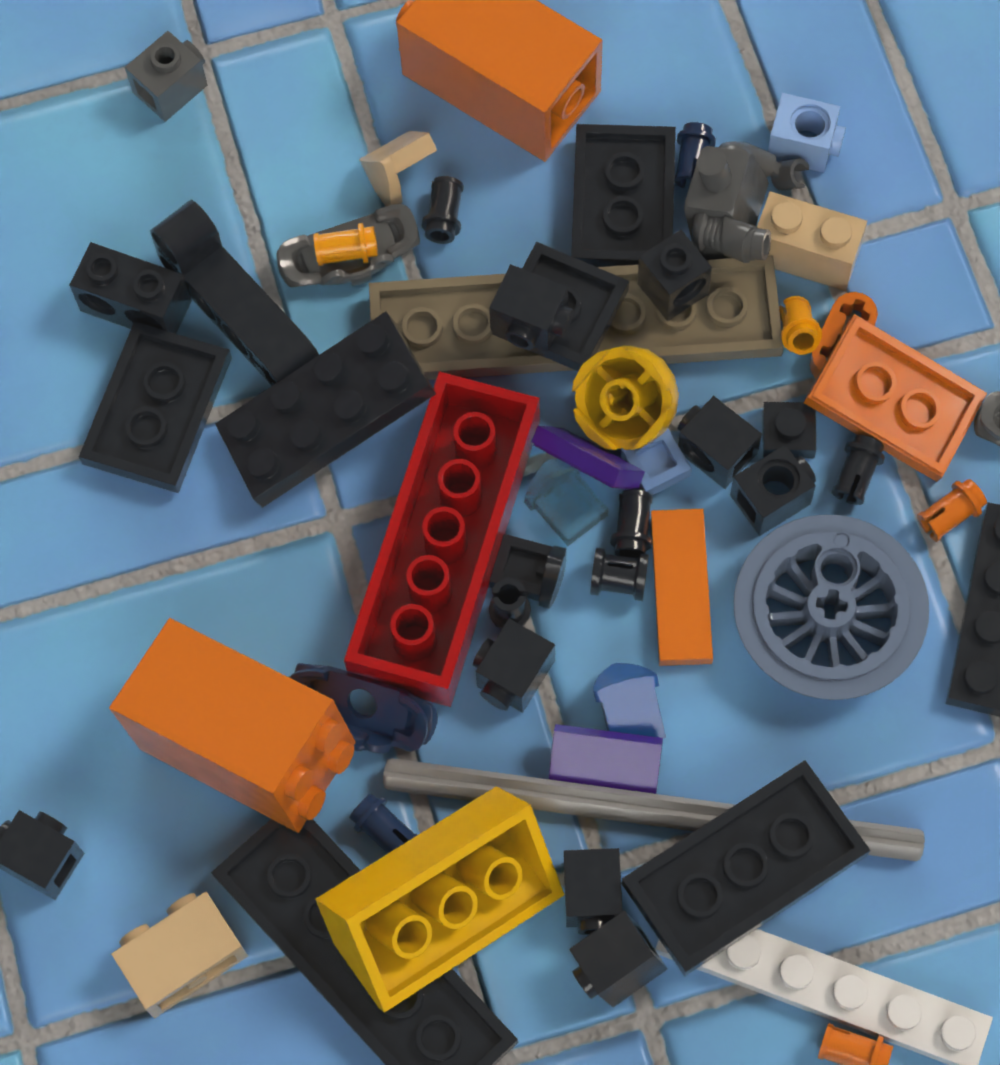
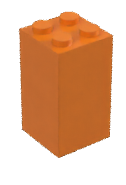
M409 0L398 13L396 26L402 74L544 162L547 161L601 92L603 40L537 0Z
M172 618L167 620L109 707L140 750L297 833L300 832L307 820L314 819L320 812L325 801L327 787L336 773L341 774L350 764L354 754V744L356 743L333 699Z

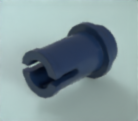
M699 122L686 123L683 126V130L677 134V142L681 146L674 183L681 188L685 187L686 179H690L691 184L701 149L706 146L715 147L716 138L712 135L713 129L709 125Z
M369 794L349 816L355 823L354 830L357 833L363 830L386 853H390L417 836L385 807L387 800L384 797L378 800L373 794Z

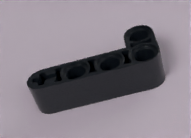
M189 200L150 230L157 255L164 268L184 275L191 299L271 386L319 355L306 335L222 246L214 223L195 201Z

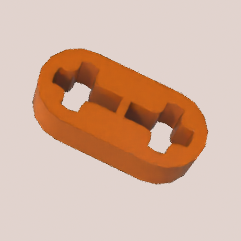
M859 292L845 293L838 297L833 304L822 327V339L811 355L809 365L815 379H817L826 363V357H829L844 330L846 316H849L853 310H857L862 313V319L875 326L878 316L877 307L867 295Z

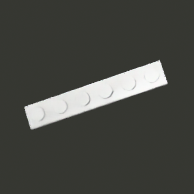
M759 929L754 930L697 968V970L877 1038L879 1035L883 1036L887 1042L948 1065H978L993 1017ZM658 940L655 948L658 955L673 960L661 941Z

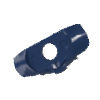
M299 663L296 665L295 672L289 677L334 700L356 741L354 751L368 750L374 753H387L394 746L412 752L419 749L422 744H427L435 732L438 723L436 708L409 690L332 666ZM362 689L374 697L377 704L374 714L363 715L353 708L350 701V695L353 690Z

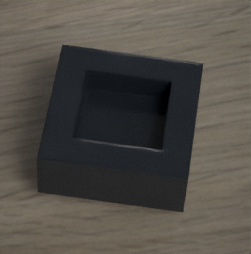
M764 402L762 409L763 457L768 456L786 444L795 458L798 456L815 458L816 410L803 402Z

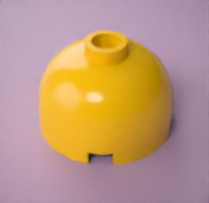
M623 345L597 352L582 364L573 380L572 392L576 391L575 402L577 408L573 409L575 420L589 439L605 449L616 450L623 448L624 450H634L642 448L661 436L668 429L677 413L679 392L675 376L665 361L648 349Z

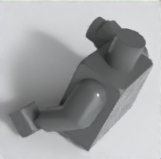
M740 141L725 142L719 147L706 146L701 149L684 206L693 245L706 260L734 258L743 263H749L755 259L766 260L771 247V232L768 229L756 227L769 184L767 177L771 176V181L777 190L804 188L805 185L798 183L794 178V171L809 170L808 163L801 158L777 162L775 154L750 143Z

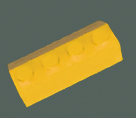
M496 786L315 900L335 947L378 1008L385 1013L563 897L564 892L531 804Z

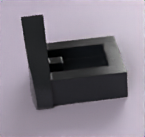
M504 534L489 580L490 588L492 589L501 579L514 578L525 587L526 593L524 595L526 598L539 601V606L550 608L557 597L563 580L567 549L556 545L552 547Z

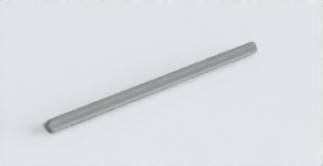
M394 758L387 760L383 773L384 788L392 791L473 801L497 786L531 804L533 810L688 831L698 830L736 805ZM849 820L869 847L870 852L868 855L909 861H918L923 855L925 837L924 832L920 829Z

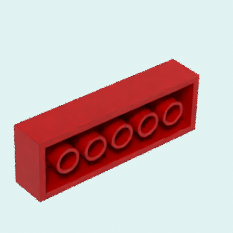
M439 371L433 388L436 395L429 400L344 658V663L348 672L409 690L423 700L451 707L486 597L489 580L503 535L506 533L533 443L531 440L537 426L540 424V398Z

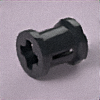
M596 548L590 594L599 595L601 591L632 594L635 600L643 601L649 554L641 553L638 558L609 555L606 554L605 549Z

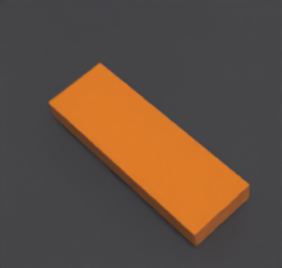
M704 509L651 510L659 666L712 664L713 648Z

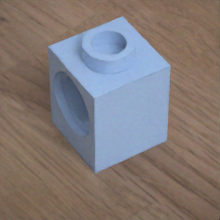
M782 93L770 135L768 152L775 154L777 162L801 158L808 163L809 170L824 173L829 155L839 157L846 127L837 125L841 106ZM810 131L815 133L817 136L811 138L802 136L799 132Z

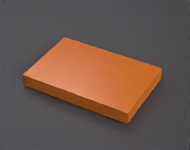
M854 314L848 321L803 403L857 435H865L878 440L884 445L883 451L937 482L946 472L987 392Z

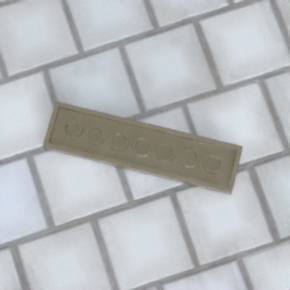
M768 256L766 260L755 259L749 263H743L734 258L706 260L712 267L709 295L669 321L664 318L637 284L639 265L598 267L628 280L629 291L597 352L623 345L650 350L662 358L666 364L782 356L784 347L781 340L782 329L773 256ZM505 274L369 283L371 321L385 311L388 312L398 326L428 380H436L439 371L468 378L573 370L492 335L489 307Z

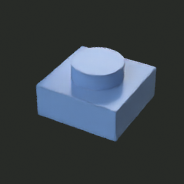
M669 429L642 448L634 450H624L621 448V458L645 471L639 489L651 495L691 476L692 468Z

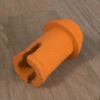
M967 479L963 483L955 481L951 486V492L925 511L917 514L918 522L926 533L931 530L933 531L930 534V538L935 542L941 540L945 534L971 515L976 518L982 515L981 508L987 504V499L981 489L971 479Z
M828 1023L818 1059H825L840 1065H888L894 1046L883 1043V1036L879 1035L878 1039L874 1040Z

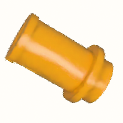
M358 223V229L313 234L318 266L356 259H363V263H369L370 257L378 256L374 226L364 227L363 223Z
M801 296L788 297L783 301L785 307L779 306L780 319L783 324L781 331L782 343L790 352L798 355L809 354L819 345L822 339V329L819 323L813 319L811 305L807 299Z

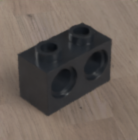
M90 242L69 284L81 312L129 329L132 328L134 322L176 334L192 302L183 274Z

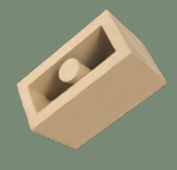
M770 191L757 227L768 229L771 232V247L768 256H773L775 270L846 291L861 249L867 220Z
M207 891L198 897L195 893H191L180 898L167 909L166 912L169 916L151 928L144 924L131 930L119 941L121 947L111 953L144 1008L154 1019L248 957Z

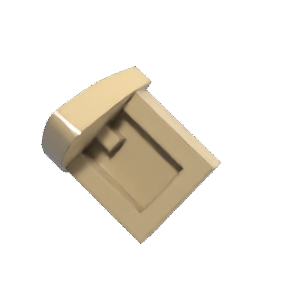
M408 131L360 158L359 161L385 206L402 204L401 186L397 173L436 152L437 148L429 132Z

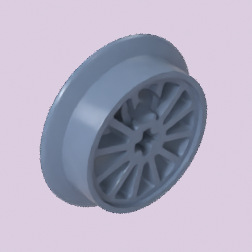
M815 515L796 519L780 526L754 547L742 565L737 578L734 592V616L740 638L755 663L769 677L782 686L805 696L818 699L843 700L864 696L885 687L910 666L922 647L929 623V598L924 579L917 564L905 548L891 535L868 522L841 515ZM814 560L809 581L798 564ZM837 564L845 568L844 573L848 580L844 583L834 584L827 581L821 571L825 569L826 565ZM861 569L872 579L856 589ZM784 573H787L805 597L776 585L775 582ZM877 589L883 591L888 604L856 606V603ZM772 598L799 611L769 613L766 599ZM824 604L834 606L835 619L824 618ZM890 618L891 628L886 633L858 620ZM803 625L784 639L775 635L771 628ZM851 633L882 648L877 652L867 655ZM806 637H813L805 658H799L788 650ZM837 641L842 643L857 664L850 666L840 664ZM821 642L827 644L829 667L811 663Z

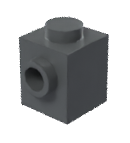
M169 31L165 32L124 67L132 93L164 122L208 86L203 69L205 59L201 52L190 41L185 40L182 43Z

